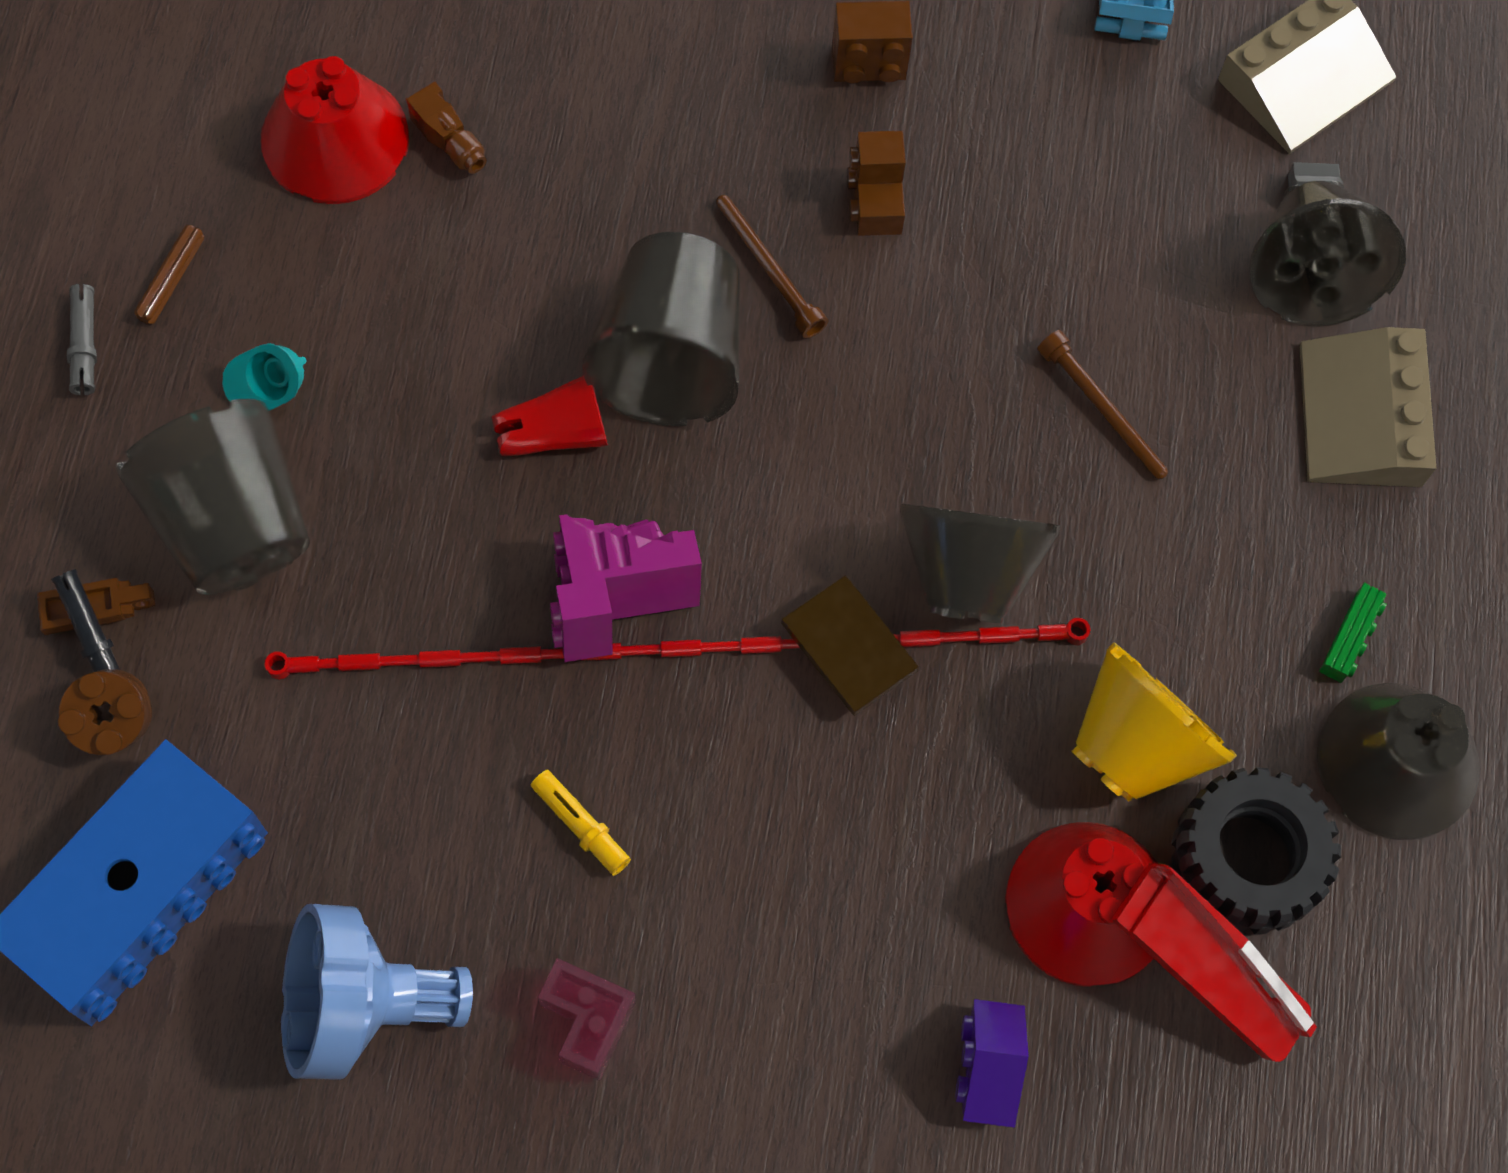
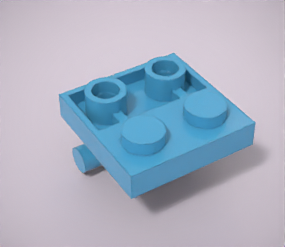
M1099 0V15L1120 17L1121 19L1097 16L1094 31L1118 34V38L1139 41L1141 37L1166 40L1168 26L1145 23V21L1171 24L1174 13L1173 0Z

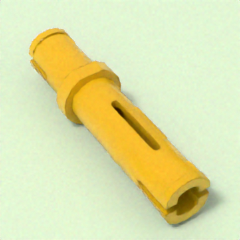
M549 770L543 771L533 780L531 787L580 839L579 846L585 852L591 851L613 876L620 873L630 863L631 858L608 834L609 828L604 823H598Z

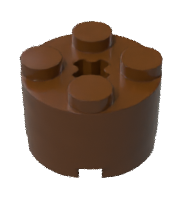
M118 669L100 670L78 678L67 688L60 702L58 723L67 739L80 750L95 755H108L127 748L145 734L152 718V705L144 684L134 675ZM109 703L111 705L109 712L114 715V718L111 717L103 720L101 718L102 712L98 707Z

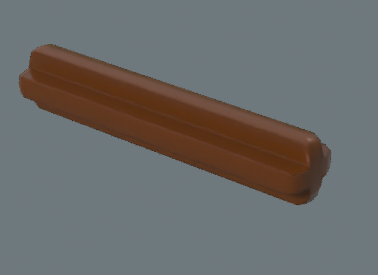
M186 225L134 311L138 320L149 325L155 323L203 242L204 235L202 230L192 225Z

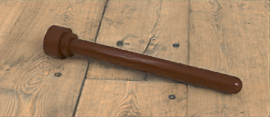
M720 195L716 200L718 208L794 310L795 326L804 338H811L819 334L827 326L828 318L820 307H814L813 304L806 303L729 196Z
M1057 330L1046 337L1037 348L1041 355L1047 361L1052 360L1054 364L1059 363L1152 475L1157 479H1164L1168 474L1167 467L1072 356V348L1069 346L1071 341L1061 330Z

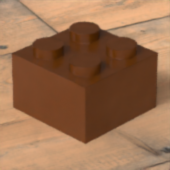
M910 1L836 2L832 38L834 82H895L897 80H906L913 40Z

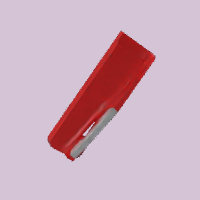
M1148 863L1111 920L1259 1056L1265 1060L1283 1061L1299 1036L1311 1037L1317 1028L1311 1019L1309 1004L1276 974L1254 945L1174 869L1164 864ZM1256 978H1262L1276 998H1271Z

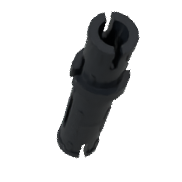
M74 569L63 573L62 576L58 575L52 578V583H54L84 649L80 651L83 659L88 658L94 672L106 669L120 670L111 651L114 645L111 639L106 640L77 575V570Z

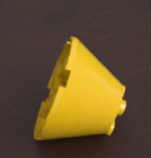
M1114 642L1108 647L1076 741L1077 746L1072 752L1089 768L1093 767L1100 774L1104 772L1105 775L1101 778V781L1117 796H1123L1130 802L1133 798L1144 797L1230 763L1237 756L1233 750H1228L1222 745L1224 741L1157 678L1154 679L1130 654Z

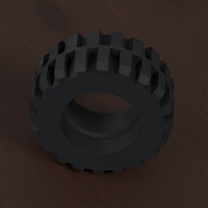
M1256 767L1250 774H1247V770L1244 768L1232 770L1226 778L1220 775L1210 781L1206 788L1201 789L1183 811L1178 820L1179 827L1174 831L1171 845L1176 847V851L1171 856L1173 869H1180V876L1241 933L1251 928L1254 935L1267 934L1273 928L1278 931L1285 929L1314 909L1330 892L1328 887L1336 881L1339 868L1334 863L1341 858V845L1332 841L1339 832L1335 821L1327 822L1324 815L1329 809L1323 800L1316 803L1309 796L1313 790L1306 784L1302 783L1297 787L1290 783L1292 780L1291 775L1280 771L1276 777L1269 776L1270 771L1268 768ZM1234 818H1252L1264 822L1280 835L1288 850L1290 866L1286 878L1276 885L1265 886L1251 883L1238 876L1229 867L1221 851L1220 831L1222 827Z

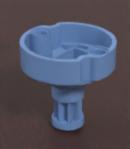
M322 904L305 905L296 919L291 934L283 977L284 1009L281 1018V1034L287 1069L295 1079L341 1080L348 1075L381 1025H409L411 1021L442 1022L447 1027H464L468 1022L473 1001V984L469 969L467 967H451L449 971L415 969L410 964L386 963L368 927L364 924L361 913L356 907Z

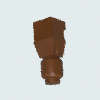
M435 81L406 98L412 122L427 138V141L443 149L459 169L467 170L473 174L485 166L487 162L484 156L485 149L472 132L464 130L463 123L451 103L449 104L444 100L443 91Z

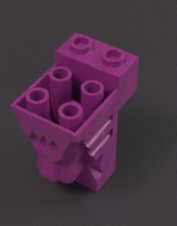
M567 514L559 515L560 531L553 532V541L556 553L554 554L557 577L561 578L562 585L556 586L557 602L550 603L554 647H562L565 662L613 655L612 619L700 606L702 562L694 530L672 531L663 535L657 522L647 519L628 526L623 524L616 526L613 523L594 525L593 520L572 518Z

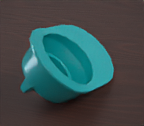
M271 343L259 345L236 356L227 364L223 372L222 381L225 395L230 403L243 413L252 415L265 413L289 402L296 396L304 380L303 365L307 360L305 357H298L294 351L284 346Z

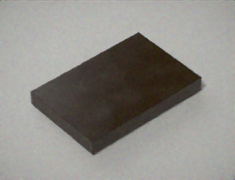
M846 575L782 619L781 624L853 716L918 672L919 666Z

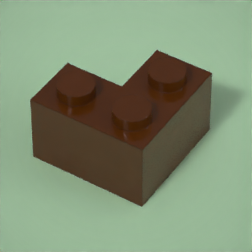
M903 131L858 132L856 147H850V167H847L848 189H854L855 199H850L849 202L850 222H857L858 236L901 235L905 220L902 183L906 159Z

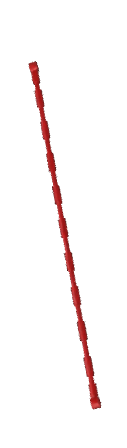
M1073 618L1068 624L1037 625V628L1030 629L1007 626L978 628V631L940 632L939 629L899 631V634L893 635L903 647L940 645V642L978 641L979 644L1019 642L1020 639L1037 638L1038 641L1067 640L1072 645H1081L1087 640L1091 628L1085 619ZM1071 628H1081L1084 632V635H1074L1071 631ZM781 636L741 638V641L701 642V640L661 641V644L621 646V643H612L613 655L581 659V661L621 659V656L661 654V657L701 656V652L741 651V654L781 652V649L800 647L794 639H781ZM541 646L500 648V651L461 653L460 650L420 651L419 655L380 656V653L338 655V658L320 659L319 656L287 657L283 652H273L266 657L265 668L272 678L280 680L286 678L290 673L319 672L320 669L327 668L351 671L380 669L381 666L420 665V668L461 666V663L500 661L501 664L541 662V659L564 658L562 648L541 649ZM276 661L285 662L284 667L278 671L272 670V665Z

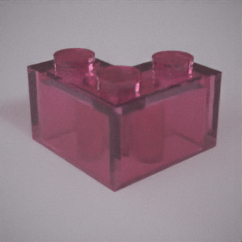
M557 958L538 997L541 1007L574 1021L559 1053L561 1063L600 1081L635 1007L636 995L634 992Z

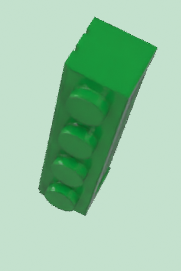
M1365 582L1357 591L1319 670L1320 673L1340 683L1347 676L1350 678L1353 676L1358 666L1354 662L1357 656L1361 657L1368 645L1364 641L1367 636L1371 637L1376 629L1377 624L1374 623L1376 616L1380 617L1387 605L1383 602L1387 595L1385 592Z

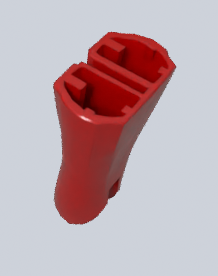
M590 374L581 376L537 398L512 406L491 416L494 431L502 434L497 438L501 456H519L549 450L608 446Z

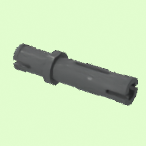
M75 284L69 288L70 348L67 349V362L70 364L69 391L72 394L81 395V379H83L84 394L90 395L95 392L94 366L97 363V350L94 348L95 290L92 286L83 284V300H80V286Z

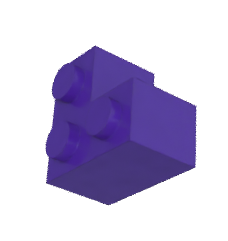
M974 999L971 1016L964 1015L962 1021L961 1041H964L962 1067H967L966 1076H958L955 1102L962 1103L963 1121L1015 1128L1029 1057L1025 1006Z

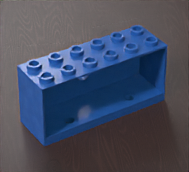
M165 739L0 914V951L69 1012L92 1027L96 1021H103L113 1012L117 1006L116 999L127 987L133 988L144 978L147 973L146 966L157 954L163 955L174 945L177 940L176 933L187 921L189 923L195 921L203 913L207 906L205 901L215 890L224 889L233 880L236 874V867L246 857L249 859L258 853L264 845V837L268 832L251 809ZM121 861L134 863L138 869V878L135 884L123 891L112 889L107 879L112 866Z

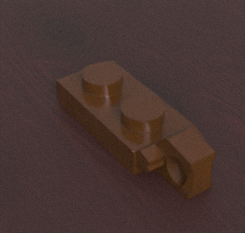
M117 578L82 584L100 625L134 617V610L156 606L154 590L149 586V583L131 586L129 580L119 581ZM57 589L38 592L37 600L41 632L44 635L75 630Z

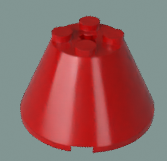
M337 56L311 60L289 70L286 75V82L264 120L261 132L263 157L274 179L290 193L296 192L312 198L313 202L322 204L349 203L377 192L396 175L395 170L403 157H406L409 147L408 124L398 101L385 88L352 69Z
M1076 822L1064 824L1044 832L1022 851L1008 878L1005 903L1007 904L1010 929L1014 939L1027 958L1040 970L1051 977L1072 985L1091 987L1092 985L1116 984L1134 976L1145 968L1153 958L1116 925L1111 918L1148 863L1158 864V862L1135 838L1108 825Z

